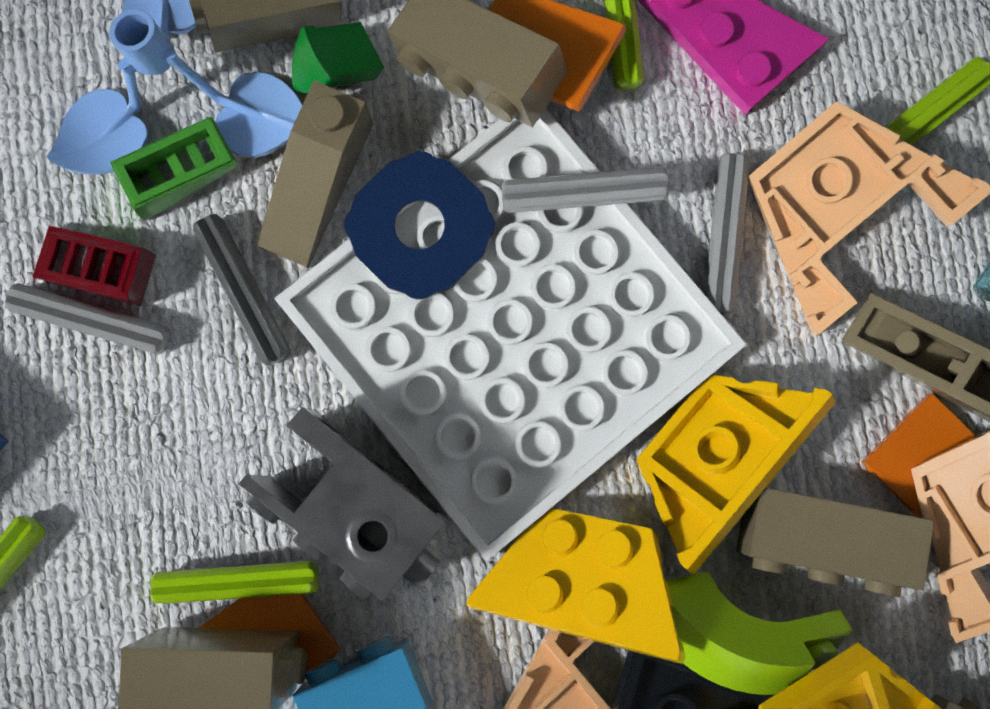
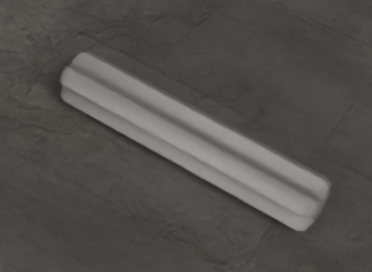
M735 153L723 154L718 161L705 296L721 315L731 314L736 308L750 167L748 156Z
M662 167L511 179L504 181L502 184L503 207L508 213L660 201L665 199L669 192L668 174L666 169Z
M15 283L9 288L8 296L5 300V308L10 312L157 355L165 351L170 337V329L162 324L20 283Z

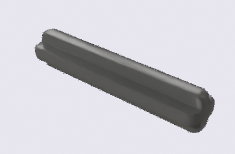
M211 214L198 220L193 225V231L261 362L268 366L279 363L291 354V349L224 220L217 214Z

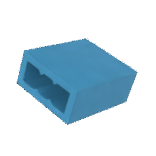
M390 636L377 639L358 649L360 658L341 667L337 659H332L308 670L304 674L307 681L292 695L297 709H436L408 638L393 644Z

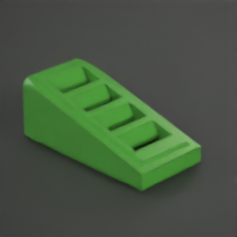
M212 116L110 162L132 208L142 221L163 212L238 166ZM206 139L216 158L208 163H205L196 145ZM186 150L195 166V169L185 172L178 158V155ZM166 162L169 163L175 175V178L169 181H165L159 169ZM149 173L156 187L146 191L140 178Z

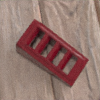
M48 226L33 278L141 307L156 254L146 248ZM61 242L69 243L61 272H55L53 267ZM80 248H88L79 277L72 276ZM99 252H104L106 255L98 281H93L91 278ZM119 256L125 259L117 286L110 285V281Z

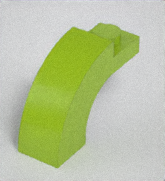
M709 571L665 580L669 584L674 605L671 608L678 638L683 644L685 652L683 664L702 677L735 691L759 695H776L807 675L810 670H815L839 655L837 648L852 631L851 626L840 609L787 622H772L756 618L732 604L718 589Z

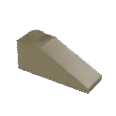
M313 81L290 131L257 243L259 248L309 268L372 129L373 121L365 101Z
M870 293L844 335L842 342L947 401L990 422V349Z

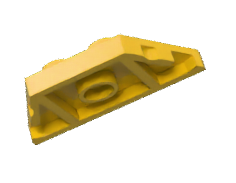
M710 375L694 389L637 457L636 461L645 482L653 493L654 503L662 522L667 526L674 542L679 562L692 575L696 573L835 405L836 401L831 392L820 388H814L813 393L781 389L778 383L755 380L750 383H742L734 377Z
M550 508L519 535L470 594L466 606L477 611L672 662L684 663L685 652L683 644L679 641L671 607H674L669 584L665 581L662 570L663 558L658 537L648 527Z
M858 642L759 705V709H941Z

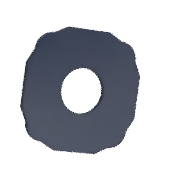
M416 151L406 157L389 162L355 195L351 210L344 221V229L350 238L355 256L388 289L406 294L412 299L423 300L433 294L452 288L484 256L488 241L495 229V221L488 209L484 194L451 162L433 157L427 152ZM417 201L434 205L444 218L445 225L441 238L434 245L425 249H413L406 246L399 240L395 231V221L398 213L406 205Z

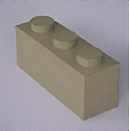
M408 0L387 30L388 36L399 52L397 60L408 71L419 77H424L428 73L438 78L440 83L453 95L461 99H467L470 95L484 102L485 107L493 115L509 123L515 118L533 128L552 100V95L568 74V69L558 43L468 0Z
M765 488L741 518L736 552L753 557L752 568L786 575L788 564L809 568L808 579L843 586L846 575L865 579L864 590L900 597L902 587L924 591L934 521Z

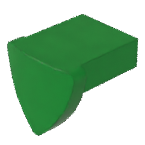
M361 22L316 28L314 25L305 26L300 30L293 53L292 86L296 91L308 93L313 81H317L335 89L339 86L376 80L385 67Z

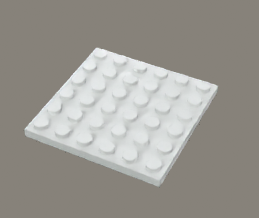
M547 109L544 110L533 128L515 118L510 123L501 119L497 120L447 160L484 194L488 209L495 221V229L488 241L484 256L452 288L433 294L423 300L412 299L406 294L388 289L355 256L349 238L274 298L486 562L747 345L627 203L508 213L504 210L502 184L506 180L600 172ZM423 201L410 203L403 207L396 217V235L403 244L410 248L425 249L431 247L443 234L444 218L438 208L430 203Z

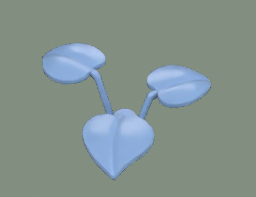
M124 0L122 13L113 20L109 36L113 45L124 56L118 62V67L124 73L129 103L121 93L115 90L99 89L86 93L67 112L62 121L57 140L46 157L53 164L63 169L80 174L100 175L114 172L110 164L111 161L146 146L149 140L148 127L135 116L142 106L135 76L137 71L146 75H159L168 70L170 66H173L212 100L224 106L218 113L215 123L231 153L241 157L257 158L265 156L286 145L302 104L294 91L282 80L261 72L244 73L237 77L232 84L230 96L227 97L181 60L173 50L169 37L170 33L186 34L196 28L189 0Z

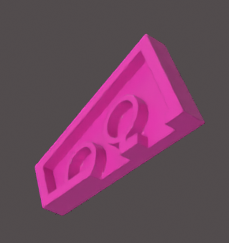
M638 0L744 115H747L821 50L829 40V38L759 0Z

